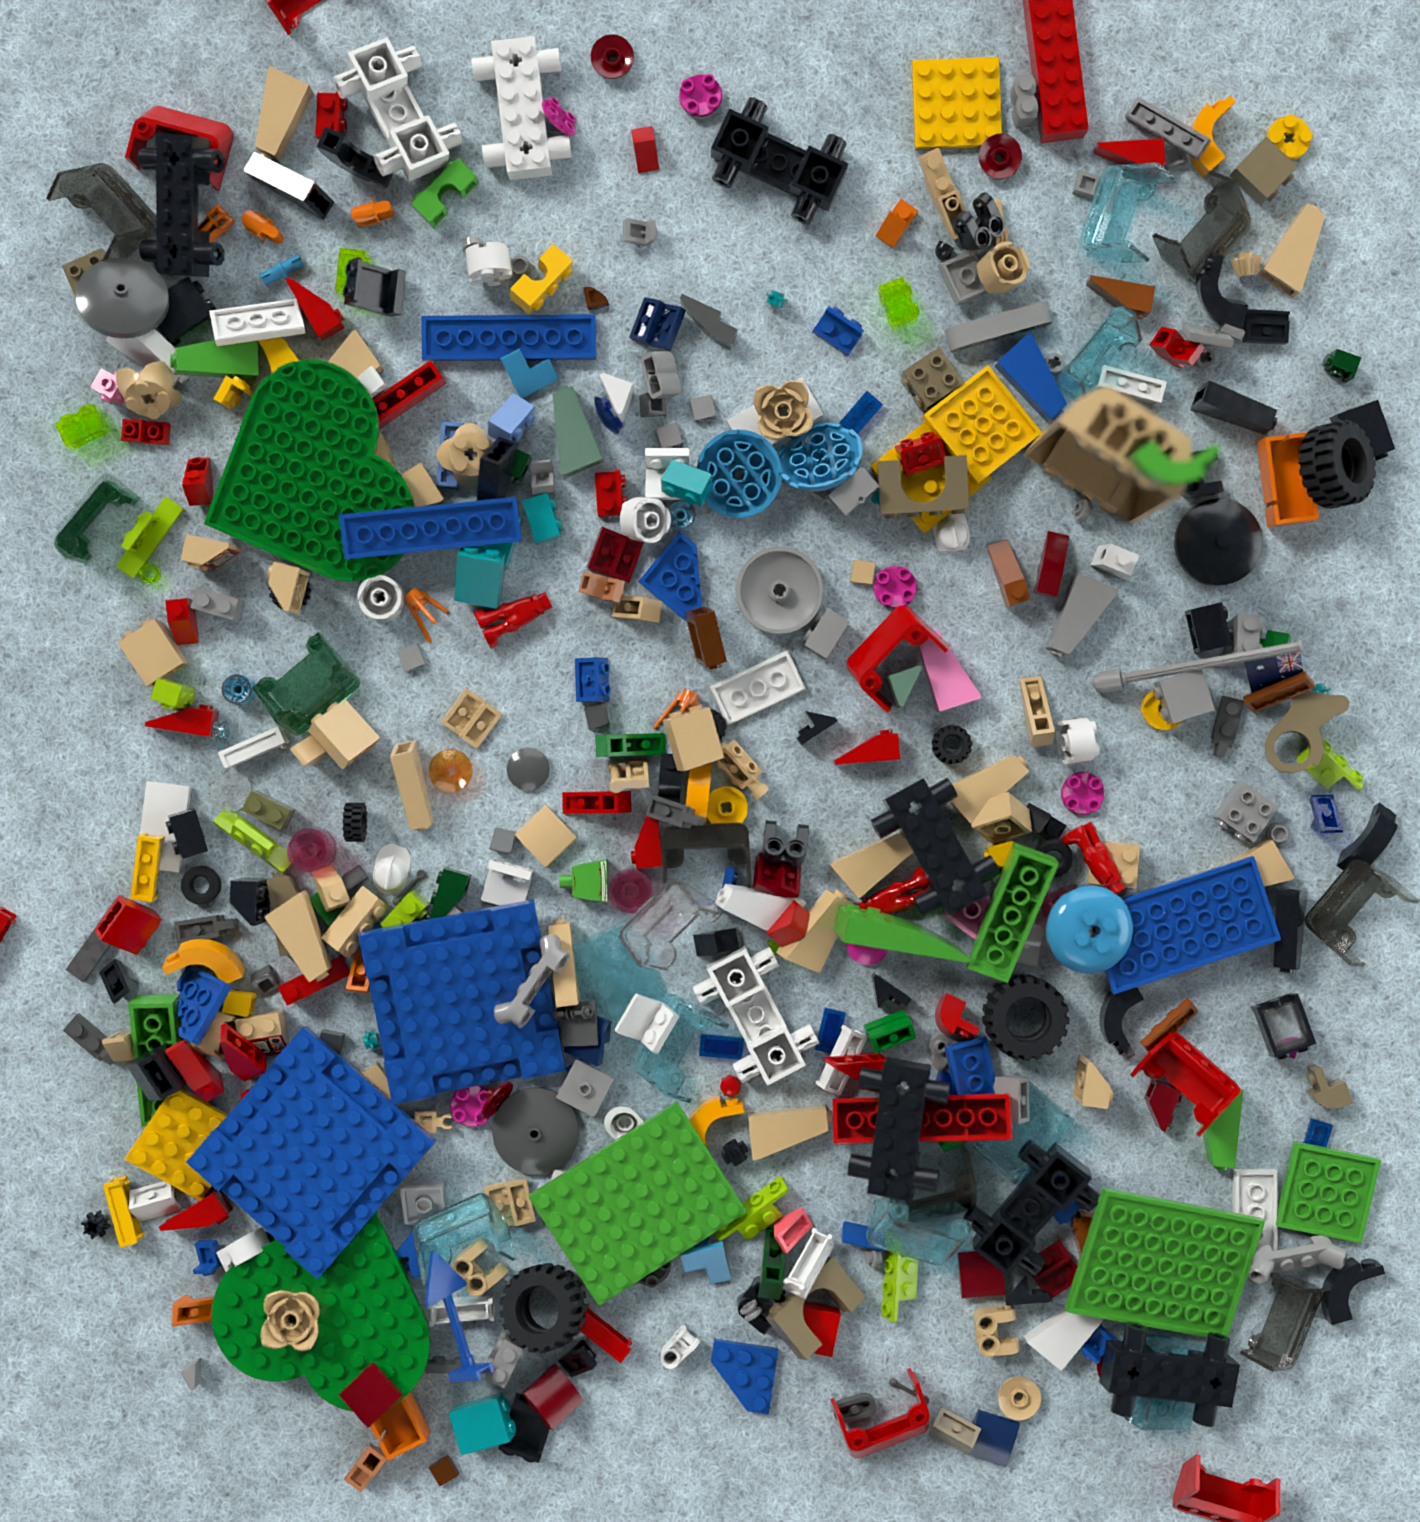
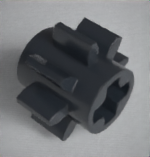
M732 1139L722 1147L724 1150L722 1158L727 1165L732 1162L734 1166H737L748 1158L745 1154L748 1152V1147L743 1140L738 1143L736 1139Z
M101 1210L96 1212L95 1215L90 1212L86 1215L88 1220H84L81 1223L85 1230L83 1234L87 1233L91 1236V1239H94L97 1235L103 1237L106 1234L105 1230L111 1227L107 1220L109 1215H103Z

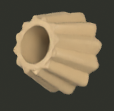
M1253 251L1239 253V258L1231 259L1230 261L1236 276L1257 274L1262 255H1253Z

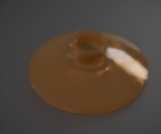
M454 749L443 750L431 760L429 776L434 786L441 791L449 793L458 792L465 788L472 778V764L469 758L461 751ZM449 767L456 769L454 775L448 773Z

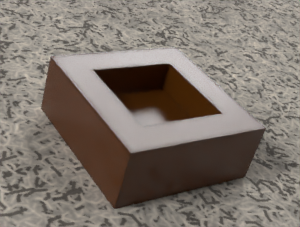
M449 1454L429 1466V1470L439 1487L459 1475V1471Z

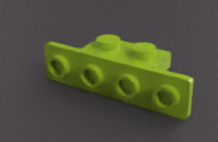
M164 497L154 513L147 510L137 517L136 525L132 531H128L123 537L124 542L121 547L127 551L116 567L131 578H136L184 511V508L169 497Z
M1323 739L1324 752L1318 766L1311 765L1306 770L1326 789L1330 788L1342 777H1345L1360 791L1364 783L1362 774L1356 769L1352 770L1348 766L1347 760L1342 755H1337L1332 750V746ZM1309 747L1296 757L1300 764L1307 759Z
M226 807L213 821V824L279 872H285L296 859L293 854L229 807Z
M781 1176L777 1177L745 1200L743 1205L747 1212L714 1233L716 1238L722 1241L738 1230L749 1241L781 1218L783 1215L774 1202L789 1192L784 1179Z
M887 1231L885 1261L883 1264L884 1280L882 1284L881 1312L882 1317L894 1323L898 1321L899 1301L916 1299L919 1255L914 1253L901 1255L902 1236L893 1231Z

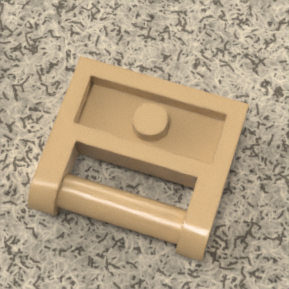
M647 759L616 760L609 763L608 770L611 774L609 788L613 793H619L622 789L633 788L640 790L649 787ZM621 771H626V778H620Z

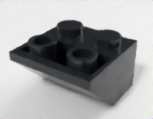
M1223 602L1185 611L1194 653L1232 645L1233 632L1230 627L1228 628L1226 620L1228 619V611L1223 606Z
M239 878L231 880L229 903L251 926L266 922L265 916L270 913V906L267 905L269 892L266 878Z
M165 1044L125 1064L148 1100H162L180 1091L186 1082L167 1056Z

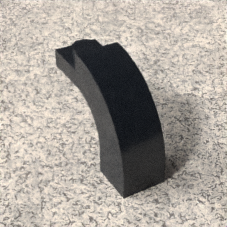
M325 126L316 147L326 158L360 179L374 182L385 188L388 187L393 173L382 176L376 166L374 156L357 148L348 140L346 135Z
M1210 251V256L1205 259L1204 271L1206 273L1196 274L1198 298L1202 306L1218 321L1232 326L1243 327L1248 304L1241 300L1227 299L1221 295L1218 281L1224 256L1220 252Z
M1380 802L1376 804L1372 809L1364 831L1352 844L1341 851L1336 866L1352 878L1365 871L1382 854L1393 838L1398 827L1395 823L1397 815Z
M1138 987L1117 994H1112L1110 991L1102 1003L1099 1016L1100 1029L1104 1040L1109 1044L1115 1042L1113 1046L1119 1055L1123 1054L1128 1059L1136 1054L1123 1033L1122 1020L1129 1008L1144 1000Z
M1351 1257L1346 1259L1342 1269L1333 1268L1329 1272L1321 1290V1307L1324 1318L1331 1325L1353 1319L1349 1307V1295L1352 1288L1360 1281L1385 1274L1383 1265L1371 1258L1362 1260L1360 1264Z

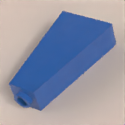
M1029 332L994 367L1048 423L1051 419L1055 421L1064 413L1062 409L1067 403L1033 335Z

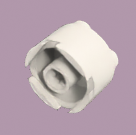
M486 242V247L479 248V244H475L465 250L470 284L488 283V286H497L501 284V280L512 278L510 253L505 243Z
M635 497L624 502L620 513L622 534L635 541L648 543L660 541L664 533L668 532L671 524L668 508H665L662 501L654 498Z
M383 575L366 579L359 587L357 594L361 610L367 616L379 621L393 620L401 614L406 603L404 599L406 594L401 585ZM379 595H384L386 598L384 602L378 599Z
M1088 718L1059 721L1057 723V726L1061 725L1060 730L1056 731L1055 735L1057 751L1059 755L1064 756L1065 760H1062L1064 764L1092 761L1095 756H1099L1100 749L1095 740L1097 727L1094 721H1089Z

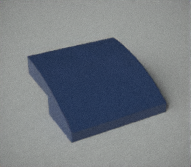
M644 297L629 338L652 347L671 351L686 310L680 306L665 304L661 300Z
M597 1016L598 1045L564 1047V1052L595 1066L603 1064L604 1044L610 1041L611 1021Z
M978 1409L972 1424L981 1428V1431L969 1455L1006 1467L1016 1441L1020 1422Z

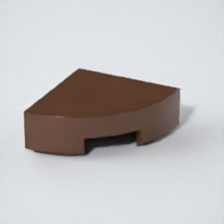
M583 287L588 310L609 306L606 296L592 287Z

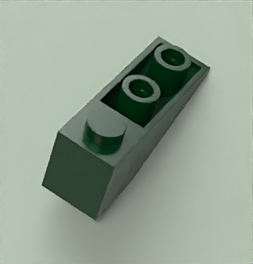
M448 867L444 868L443 872L439 871L436 880L439 886L437 892L432 894L430 904L433 907L431 913H427L425 920L445 916L466 896L472 874Z

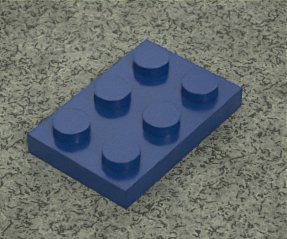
M980 1035L944 1046L954 1095L995 1094L993 1089L995 1073L987 1036Z

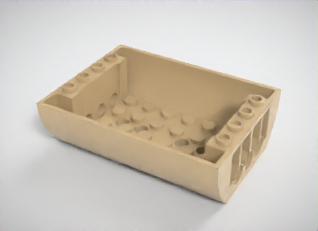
M1110 386L1092 391L1073 403L1023 453L1024 456L1045 468L1044 472L1053 478L1059 477L1063 480V485L1069 489L1076 488L1082 492L1080 495L1088 501H1096L1100 504V509L1107 513L1113 512L1130 524H1134L1178 500L1186 484L1165 486L1154 483L1143 477L1133 467L1128 458L1154 440L1162 453L1169 459L1177 462L1192 460L1190 437ZM1095 453L1098 454V455H1097V458H1098L1100 461H1102V462H1099V461L1096 460V458H1095ZM1113 465H1116L1118 467L1117 471L1121 474H1118L1114 471Z

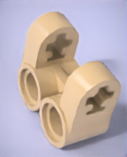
M482 1237L475 1240L459 1253L452 1264V1268L467 1282L466 1290L472 1296L484 1294L509 1271L502 1262L498 1263L488 1272L479 1267L475 1258L488 1247V1244ZM466 1262L469 1268L462 1269L459 1263ZM480 1279L483 1285L476 1286L472 1280Z
M989 1306L975 1311L973 1315L976 1334L975 1341L982 1355L993 1357L1020 1352V1344L1017 1337L998 1338L997 1331L998 1323L1016 1320L1015 1306ZM983 1318H990L989 1323L985 1325L980 1324ZM985 1340H993L989 1346L983 1345Z

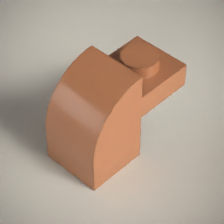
M584 571L578 592L609 602L619 603L624 594L625 581Z
M369 1443L344 1477V1480L359 1492H362L371 1478L376 1476L387 1459L383 1451Z

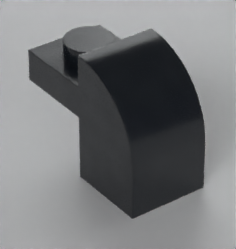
M661 753L658 796L680 803L682 771H677L673 754Z

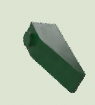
M769 1227L765 1231L758 1297L780 1301L786 1253L782 1251L774 1236V1228Z

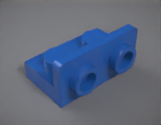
M828 306L812 332L846 356H849L862 337L864 330L862 325L856 320L851 319L850 321L844 317V313L840 309Z
M575 658L576 702L609 701L611 689L609 685L610 665L608 658Z

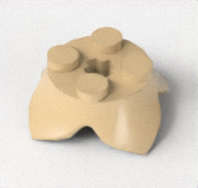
M164 361L150 363L139 373L130 368L117 370V387L125 400V406L135 413L150 419H158L161 414H164L181 402V393L179 390L173 389L172 372Z
M791 380L785 382L781 387L764 385L756 389L754 407L759 416L757 422L758 429L763 437L779 440L786 436H801L811 430L813 416L807 408L809 392L803 381ZM785 407L787 408L788 415L779 416L778 409Z
M466 423L456 430L452 438L445 440L440 445L436 457L443 468L453 472L455 480L460 486L467 490H472L478 487L480 457L494 442L488 439L481 427L473 423ZM468 450L476 453V457H473L472 461L469 460L468 456L464 455L465 452L468 453Z
M277 1291L268 1294L263 1305L264 1312L267 1314V1320L261 1330L262 1345L273 1349L283 1348L287 1345H292L299 1351L311 1349L318 1336L317 1321L320 1315V1308L316 1298L306 1292ZM290 1314L296 1316V1322H290Z

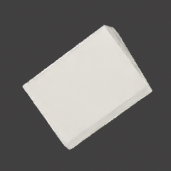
M601 373L599 374L601 383L621 423L625 420L634 395L633 383Z

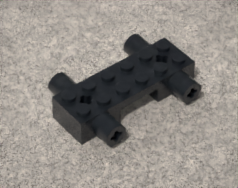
M749 97L742 113L729 108L711 147V158L719 161L712 180L722 187L731 188L738 171H741L798 198L791 217L802 224L810 225L818 207L829 212L848 170L849 163L840 160L847 145L846 141L835 134H828L821 150L809 145L806 151L769 134V126L761 123L768 109L763 101L755 97Z
M156 135V148H142L138 153L140 167L145 171H156V240H142L139 245V254L145 262H157V272L159 274L209 277V265L219 266L225 261V249H223L222 245L209 242V232L198 230V186H210V173H221L225 169V157L220 150L210 149V139L189 135Z
M924 778L914 782L882 800L887 811L870 820L880 839L899 830L903 839L906 838L925 872V878L931 888L913 897L914 903L923 917L942 907L946 916L957 913L989 895L983 884L1001 874L998 865L991 855L971 864L943 814L940 806L958 797L954 786L948 778L931 787H928ZM910 803L918 806L916 814L914 812L910 813ZM955 880L956 882H960L961 884L959 886V891L952 889V887L955 885L953 882Z
M887 1057L883 1062L882 1071L865 1067L861 1068L858 1088L880 1093L872 1157L851 1154L847 1175L867 1179V1194L911 1202L915 1195V1189L934 1193L937 1191L939 1170L918 1166L922 1119L927 1101L944 1105L948 1104L951 1083L930 1079L931 1065ZM906 1082V1086L909 1087L907 1089H904L903 1086H901V1083ZM890 1170H895V1174L897 1175H892L890 1173Z
M1028 1140L1017 1154L1019 1159L1032 1168L992 1216H989L974 1204L968 1209L962 1219L965 1225L977 1233L972 1238L973 1249L1007 1276L1017 1265L1032 1277L1036 1276L1042 1269L1045 1259L1032 1249L1036 1244L1035 1236L1059 1208L1065 1211L1072 1201H1075L1087 1212H1090L1098 1205L1100 1193L1088 1185L1092 1179L1090 1169L1054 1142L1046 1152L1032 1140Z
M1127 1322L1123 1341L1106 1340L1099 1383L1108 1393L1113 1394L1110 1410L1114 1414L1122 1417H1132L1136 1396L1195 1403L1192 1420L1199 1425L1213 1427L1218 1406L1233 1407L1240 1364L1228 1354L1229 1337L1220 1333L1209 1332L1204 1351L1188 1350L1187 1355L1156 1352L1146 1344L1148 1328L1139 1323Z

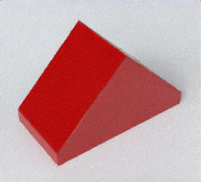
M653 127L631 129L638 173L659 170Z
M794 900L766 934L780 947L802 939L806 934L810 914Z

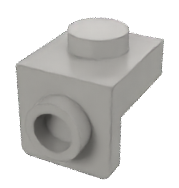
M630 218L623 220L622 242L648 246L655 241L658 233L656 220L651 219L648 222Z
M550 459L531 461V487L533 495L555 492L552 461Z

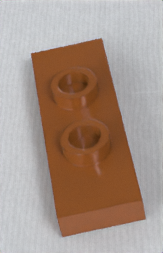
M1304 671L1243 696V700L1249 709L1255 713L1316 687L1314 681Z
M1186 998L1179 1006L1172 1009L1164 1020L1151 1029V1032L1140 1041L1147 1052L1153 1049L1171 1032H1178L1198 1013L1193 1002Z

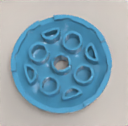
M814 424L807 433L797 437L791 436V440L786 445L782 444L778 451L782 465V473L780 475L790 486L803 491H824L834 488L848 480L859 468L863 458L862 441L854 430L842 428L841 424ZM810 437L809 443H804V440Z
M748 430L726 431L710 440L699 455L697 469L712 474V488L705 502L717 513L732 518L751 517L765 510L776 498L782 482L780 475L782 473V465L777 451L763 436ZM739 468L744 469L745 472L742 480H737L735 477V472Z
M1094 885L1080 886L1062 895L1052 907L1046 925L1047 941L1055 958L1067 968L1086 974L1105 971L1118 963L1127 952L1133 934L1132 917L1124 901L1111 890ZM1095 926L1096 932L1089 936L1090 927Z

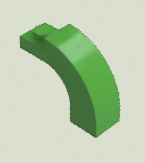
M1152 440L1131 455L1128 460L1146 479L1160 485L1179 486L1195 481L1207 474L1204 468L1217 460L1214 456L1221 452V450L1215 443L1192 460L1177 462L1166 457L1154 440Z

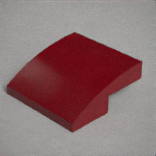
M601 527L586 568L630 583L644 542L632 540L620 533Z
M759 852L755 857L753 889L779 897H799L801 866L791 867L785 862L771 865L763 860L762 853Z
M1057 1240L1038 1253L1045 1259V1263L1038 1274L1033 1276V1279L1040 1288H1045V1292H1051L1052 1298L1072 1286L1077 1270V1265L1060 1240Z
M976 1251L957 1252L961 1299L1005 1295L1004 1273Z
M372 1362L339 1394V1397L363 1424L369 1428L403 1394L381 1369Z
M556 1364L549 1367L522 1393L533 1411L538 1412L549 1430H554L584 1401L573 1383Z

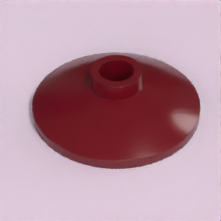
M609 34L599 38L594 43L590 58L594 70L599 75L608 79H616L629 72L634 62V52L631 44L625 38ZM615 57L617 60L616 62L611 63L609 62V58Z
M992 135L984 141L980 148V166L988 176L994 179H1005L1012 176L1021 165V147L1010 135ZM999 154L1002 157V161H996L995 155Z
M511 1082L487 1091L484 1096L486 1102L481 1112V1116L484 1119L496 1113L501 1104L510 1096L513 1089Z

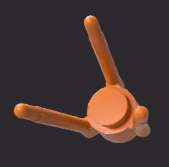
M414 588L404 597L408 603L406 606L413 614L428 643H431L432 640L416 610L421 609L433 624L436 623V620L424 607L427 604L425 600L446 614H449V610L431 598L425 591L420 592L418 588Z
M685 688L682 693L678 692L675 700L658 719L653 728L657 729L679 701V706L682 707L680 710L682 714L685 713L686 709L689 710L690 707L699 705L700 702L697 701L699 695Z

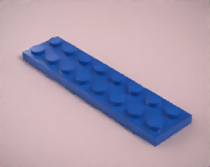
M595 314L421 316L423 361H501L500 358L517 349L521 350L525 360H596Z
M517 497L339 515L345 559L522 541Z

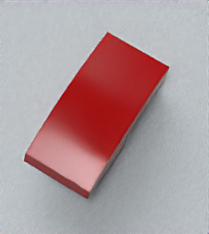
M123 419L121 441L169 445L171 424L139 419Z

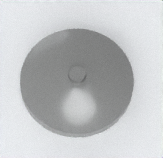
M782 546L766 548L754 554L742 567L736 583L737 603L747 621L759 630L771 634L792 633L807 625L818 612L823 598L822 578L813 561L802 552Z

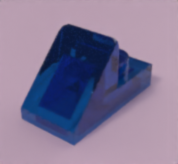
M1333 794L1311 795L1309 801L1314 815L1310 826L1311 829L1319 833H1343L1344 829Z

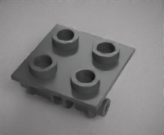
M582 1001L578 1005L557 1007L552 1011L553 1018L560 1020L561 1047L598 1045L596 1001Z

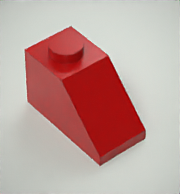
M189 598L165 600L167 622L176 645L199 643L196 609L191 608L193 600Z

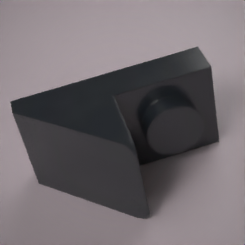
M805 711L813 727L810 728L807 725L798 731L800 736L796 739L800 745H803L838 722L836 717Z
M1028 803L1026 807L1030 810L1031 829L1046 839H1059L1067 825L1052 817L1050 813Z
M736 927L693 935L697 956L718 955L721 952L739 949Z
M116 958L99 972L108 995L114 1004L139 984L127 976L122 962Z
M875 972L871 975L878 1008L888 995H891L889 999L898 1006L901 1003L907 1006L912 1000L907 994Z
M1024 1276L1005 1303L1006 1306L1047 1303L1052 1301L1051 1292H1045V1288L1032 1289L1030 1294L1028 1278Z
M582 1340L562 1356L558 1362L571 1377L592 1370L597 1365L595 1360L597 1355Z

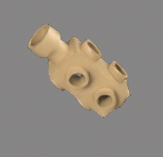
M734 739L728 745L725 742L721 744L724 758L716 761L717 767L729 774L731 782L735 786H739L742 790L747 786L752 791L751 795L756 800L761 798L769 790L765 783H761L757 779L763 771Z

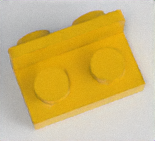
M226 376L213 399L223 407L232 410L233 407L236 408L239 405L241 392L252 397L253 392L250 391L251 386L240 378L234 376L231 379Z

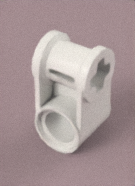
M682 1325L661 1348V1363L665 1368L673 1369L677 1367L687 1355L694 1351L700 1342L698 1338H694L686 1330L687 1327L685 1325ZM673 1352L676 1356L673 1359H667L665 1354Z

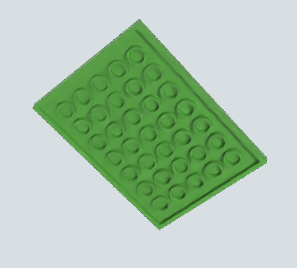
M678 1101L528 1196L598 1306L747 1212V1209Z
M1102 1187L1065 1310L1068 1313L1124 1323H1139L1146 1327L1207 1337L1209 1332L1220 1333L1228 1337L1265 1221L1261 1217Z

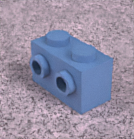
M512 393L488 421L487 435L494 439L502 437L518 442L523 435V431L527 427L530 428L535 421V406Z

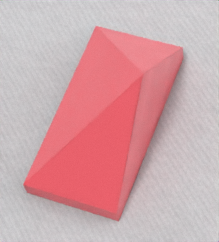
M797 1209L774 1222V1236L782 1251L786 1254L813 1227L805 1209Z

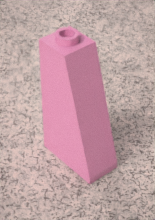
M930 638L922 645L917 646L937 712L981 699L980 693L950 648L945 653Z

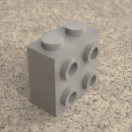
M1237 614L1227 622L1228 628L1230 627L1233 632V640H1231L1232 645L1224 647V655L1262 649L1260 636L1263 631V624L1260 622V615ZM1240 662L1224 665L1223 667L1245 668V664Z
M1202 670L1186 672L1154 683L1155 688H1153L1155 698L1160 701L1162 707L1160 714L1167 724H1174L1215 710Z
M1237 781L1212 817L1218 820L1216 824L1221 828L1234 831V837L1244 843L1246 841L1255 842L1279 806L1245 782Z
M508 1329L506 1332L501 1331L494 1350L491 1351L487 1363L492 1362L494 1372L486 1373L485 1380L503 1389L524 1350L517 1346V1340L511 1341L508 1337L510 1334Z

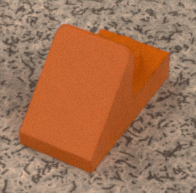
M900 199L892 212H889L875 236L891 248H894L918 214V210L903 199Z
M355 951L346 991L369 993L370 986L366 977L362 952Z
M188 1295L182 1296L172 1304L171 1326L212 1321L214 1296L192 1299Z

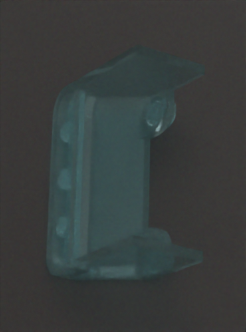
M1158 163L1113 165L1108 167L1103 172L1080 236V246L1088 252L1120 263L1148 262L1149 258L1139 251L1132 242L1125 240L1138 201L1150 199L1154 195L1158 184L1176 183L1177 179Z
M671 993L664 998L662 1003L667 1004L680 1017L658 1054L649 1050L643 1043L641 1044L633 1060V1069L665 1096L691 1103L692 1099L680 1090L684 1083L685 1075L678 1066L696 1030L706 1032L713 1024L728 1029L729 1024L711 1011Z
M484 1193L475 1194L419 1219L414 1224L412 1233L422 1285L427 1287L430 1253L432 1251H436L450 1264L452 1261V1247L486 1232L489 1239L495 1243L497 1253L512 1261L516 1260L509 1227L490 1196Z

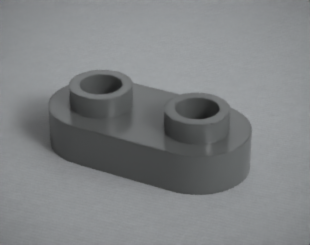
M860 1393L836 1402L839 1410L842 1407L848 1408L846 1411L840 1410L844 1423L870 1417L876 1411L875 1399L869 1393ZM863 1401H867V1402H868L867 1405H862L861 1403H862Z

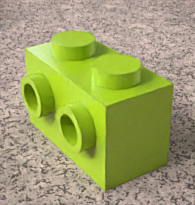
M157 678L150 699L161 702L160 706L163 708L180 711L181 708H189V705L194 703L196 697L194 693L195 688L173 680Z
M415 890L410 891L380 924L383 927L411 923L416 919L420 921L427 914L428 911L425 909L430 904Z

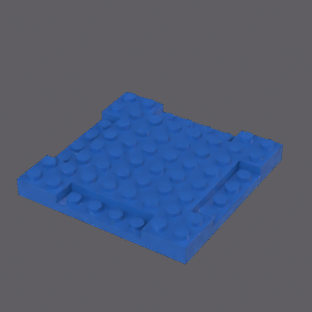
M534 899L359 933L358 937L375 1010L392 1105L436 1097L438 1093L519 1077L527 1079L566 1071L557 1020L552 1016V1011L555 1008L549 976L529 1004L535 1012L522 1028L517 1027L512 1022L500 1024L494 1016L495 1006L512 1002L515 999L519 986L527 981L531 968L538 964L542 958L539 941L541 933Z
M305 1026L295 1035L276 1057L274 1063L223 1122L211 1132L186 1163L217 1191L222 1190L285 1246V1251L318 1279L437 1140L398 1105H392L390 1098L308 1026Z

